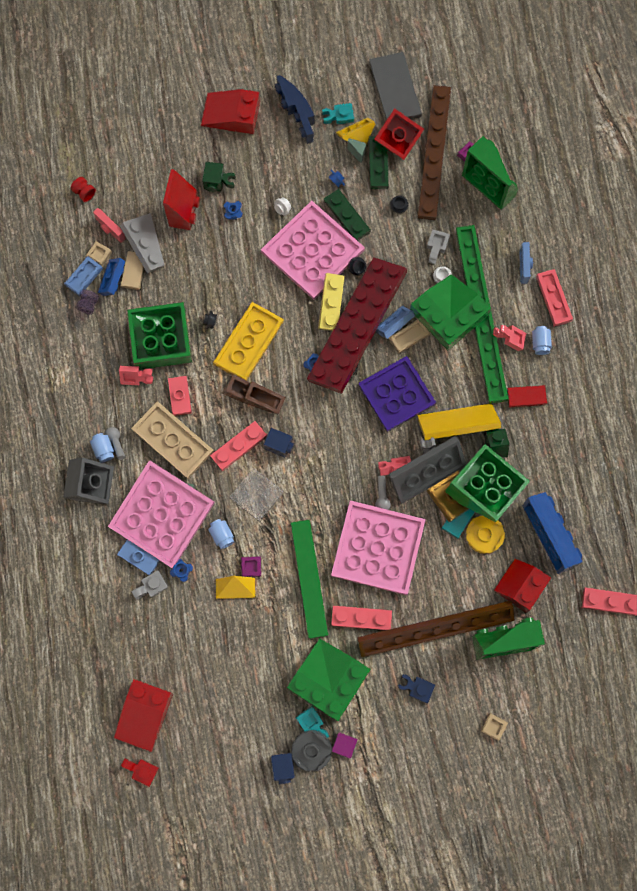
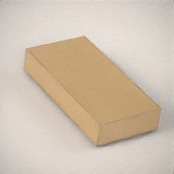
M128 251L121 287L140 290L144 267L135 252Z
M417 319L389 337V341L398 354H401L429 336L430 332Z

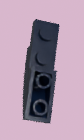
M281 75L276 76L277 83L274 85L277 94H280L282 97L280 101L283 110L286 109L288 115L293 114L295 122H299L301 138H305L307 144L314 142V133L311 125L315 124V115L309 103L291 82Z

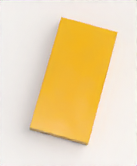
M251 302L213 361V365L247 381L282 326L284 319Z
M492 403L417 415L425 440H430L433 437L437 439L501 428V421Z

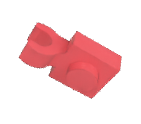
M500 325V329L494 327L493 335L495 337L505 338L504 344L517 351L523 350L526 337L524 331L513 325L509 327Z

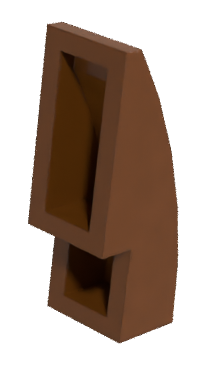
M234 374L229 377L222 393L235 400L277 415L286 398L253 381L248 382Z

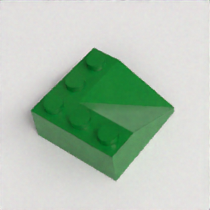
M482 136L467 151L461 176L502 210L516 197L519 188L513 180H510L493 141Z
M451 274L412 302L410 310L413 311L415 317L443 347L449 351L489 316L491 307L479 294Z
M184 302L127 310L134 366H139V370L192 363Z
M484 444L450 483L445 492L464 507L497 522L530 481Z
M533 617L522 619L518 624H515L514 628L508 629L507 625L496 627V631L488 632V629L477 630V634L472 636L476 660L533 651L545 645L540 620L534 621Z
M319 638L287 689L338 722L371 669Z

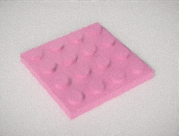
M313 201L307 204L261 249V253L313 300L323 292L326 273L340 275L348 267L353 257H359L365 251L363 245Z
M149 460L108 527L173 568L183 555L215 501Z
M350 501L331 576L408 595L426 519Z

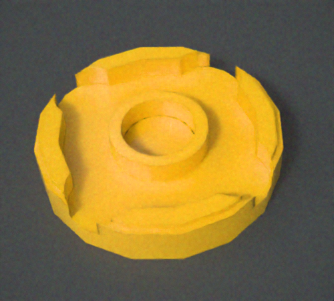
M484 516L474 518L468 524L466 530V540L469 546L481 554H490L497 551L505 538L501 522L499 520L494 522Z

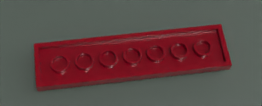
M373 257L307 377L308 382L341 394L343 393L407 273L406 267Z

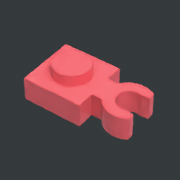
M120 366V384L140 385V381L145 384H152L153 370L144 369L141 371L139 366Z
M410 456L392 458L391 462H378L380 475H388L411 462Z

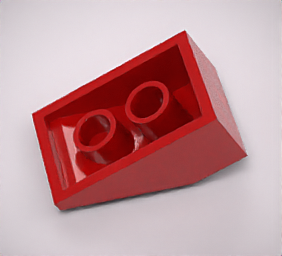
M238 89L208 93L201 126L254 135L260 106L259 92Z
M171 169L163 200L169 227L191 230L192 224H195L196 221L195 208L199 207L200 197L197 195V190L177 171Z
M133 679L124 702L114 738L152 752L174 694Z

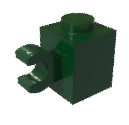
M205 162L202 180L204 190L222 192L223 183L228 188L235 187L234 182L228 181L229 179H236L235 173H225L224 164Z
M506 429L486 431L485 444L500 457H508L510 444Z

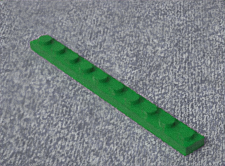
M475 226L456 227V236L466 286L479 294L490 306ZM490 311L489 316L474 329L488 402L498 403L508 401V394L497 338L493 335L494 323L492 312Z

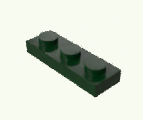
M369 136L370 189H388V150L374 140L376 136Z
M339 189L324 198L325 204L346 231L357 241L371 232V229Z

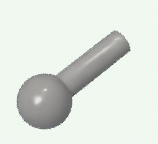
M110 427L106 430L105 435H108L110 442H112L118 460H122L125 458V454L119 442L120 431L115 427Z
M378 476L379 498L375 506L389 510L391 503L386 497L385 476Z

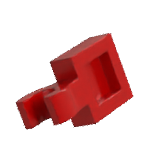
M124 758L121 767L134 772L131 777L132 779L148 787L151 786L159 767L142 759L136 764Z

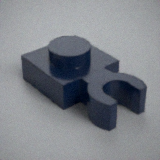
M403 674L401 677L407 680V685L402 686L398 684L397 687L400 690H411L410 697L428 704L435 684L416 677L415 682H413L408 675Z

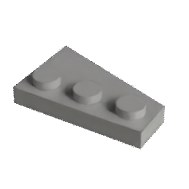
M151 213L125 221L120 225L147 273L161 269L165 265Z

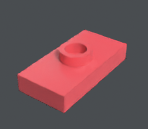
M97 208L93 213L95 219L101 224L103 231L106 234L111 233L122 243L126 238L122 229L101 209Z
M187 376L168 378L172 414L174 416L191 414L192 409Z

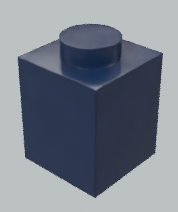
M271 428L264 442V449L285 458L287 453L291 454L295 443H292L293 438L291 435Z
M292 753L272 755L274 781L278 780L279 784L291 783V778H295Z

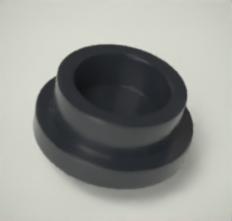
M401 195L395 196L390 203L392 211L398 214L404 213L409 205L408 200Z
M353 257L348 264V269L351 274L360 275L365 272L366 263L361 257Z
M210 311L209 314L205 313L203 319L205 329L214 328L217 314H213V311Z

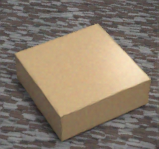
M96 241L86 257L89 256L103 267L112 254V250Z
M489 713L480 732L500 741L508 722Z

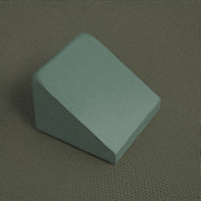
M350 138L348 140V150L360 163H362L365 155L366 143Z

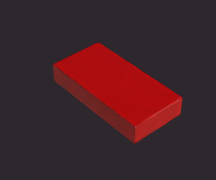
M545 385L507 388L509 408L547 405Z

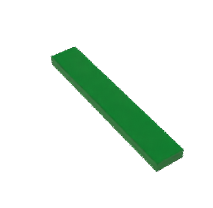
M310 520L291 522L308 638L328 636L311 523Z

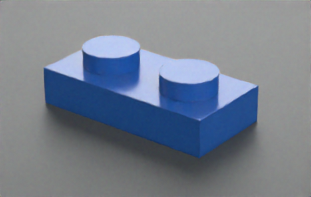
M109 259L98 291L99 294L103 296L114 295L117 291L120 276L124 271L125 261L123 259Z

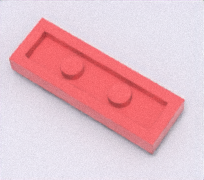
M555 269L538 273L536 278L554 327L572 322L573 317Z
M254 421L211 454L210 457L223 472L263 441L267 434Z
M585 587L583 588L582 608L637 616V595Z
M333 606L331 626L389 630L391 629L392 610Z

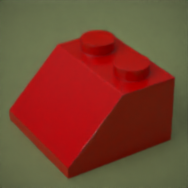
M394 108L374 140L405 160L424 131V128Z
M514 559L494 589V592L507 601H511L513 605L527 613L531 610L551 577L535 566Z

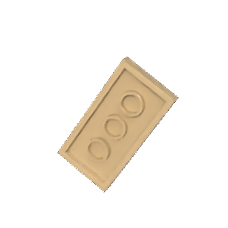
M158 401L131 428L134 433L187 479L214 452L211 447Z

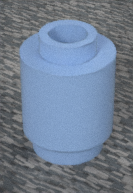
M538 326L532 331L535 354H549L552 348L551 330L547 329L546 326Z
M103 433L94 435L90 444L96 459H99L100 463L113 459L114 450L108 435H103Z
M218 519L210 524L211 527L208 530L216 546H219L220 549H225L234 543V536L225 520L221 521Z

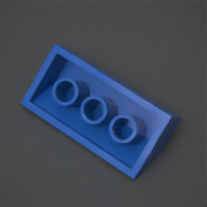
M544 492L529 497L522 507L559 575L582 563V554L572 543L573 537L570 531H566L563 526L564 520L561 514L555 511V503L552 497Z

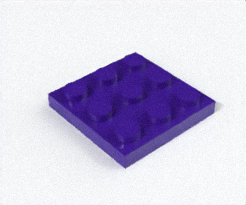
M407 356L358 383L359 388L387 432L436 405V401Z

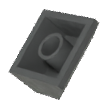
M86 458L69 460L63 497L79 502L109 504L114 466Z

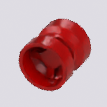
M82 176L74 180L70 187L71 191L78 194L83 202L91 200L96 193V188L89 185Z

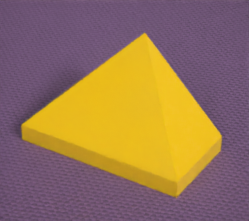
M365 118L336 133L346 141L351 138L367 144L369 136H371L375 127V122L370 118Z
M229 576L216 579V599L255 598V578Z

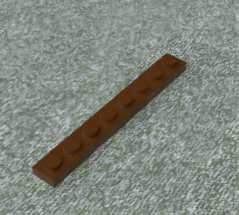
M433 86L418 210L419 219L436 221L451 87Z
M506 601L357 637L361 657H366L515 621L514 608L511 601Z

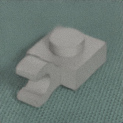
M432 229L427 249H431L428 263L435 265L438 253H445L450 234Z
M434 437L430 440H420L423 454L434 449L436 446Z
M157 570L142 579L143 586L133 590L132 594L136 600L148 593L152 598L166 590L168 586Z

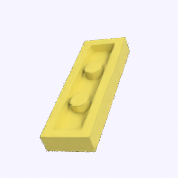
M325 274L318 329L333 331L339 321L345 277L343 275Z

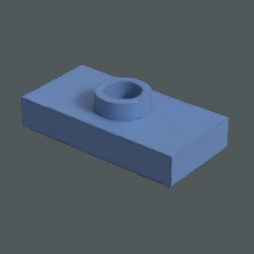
M523 242L519 250L521 284H528L531 277L530 269L533 268V258H530V242Z
M87 256L64 284L80 296L103 270V267Z
M401 306L377 327L376 332L388 339L415 315L412 310Z
M128 539L117 554L147 575L152 574L160 562L159 559Z

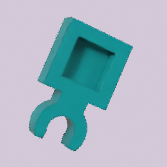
M352 103L334 105V110L329 108L322 110V115H329V117L324 118V124H329L333 120H336L337 125L354 122Z
M313 705L296 716L304 731L316 730L329 738L327 730L320 728L324 722Z

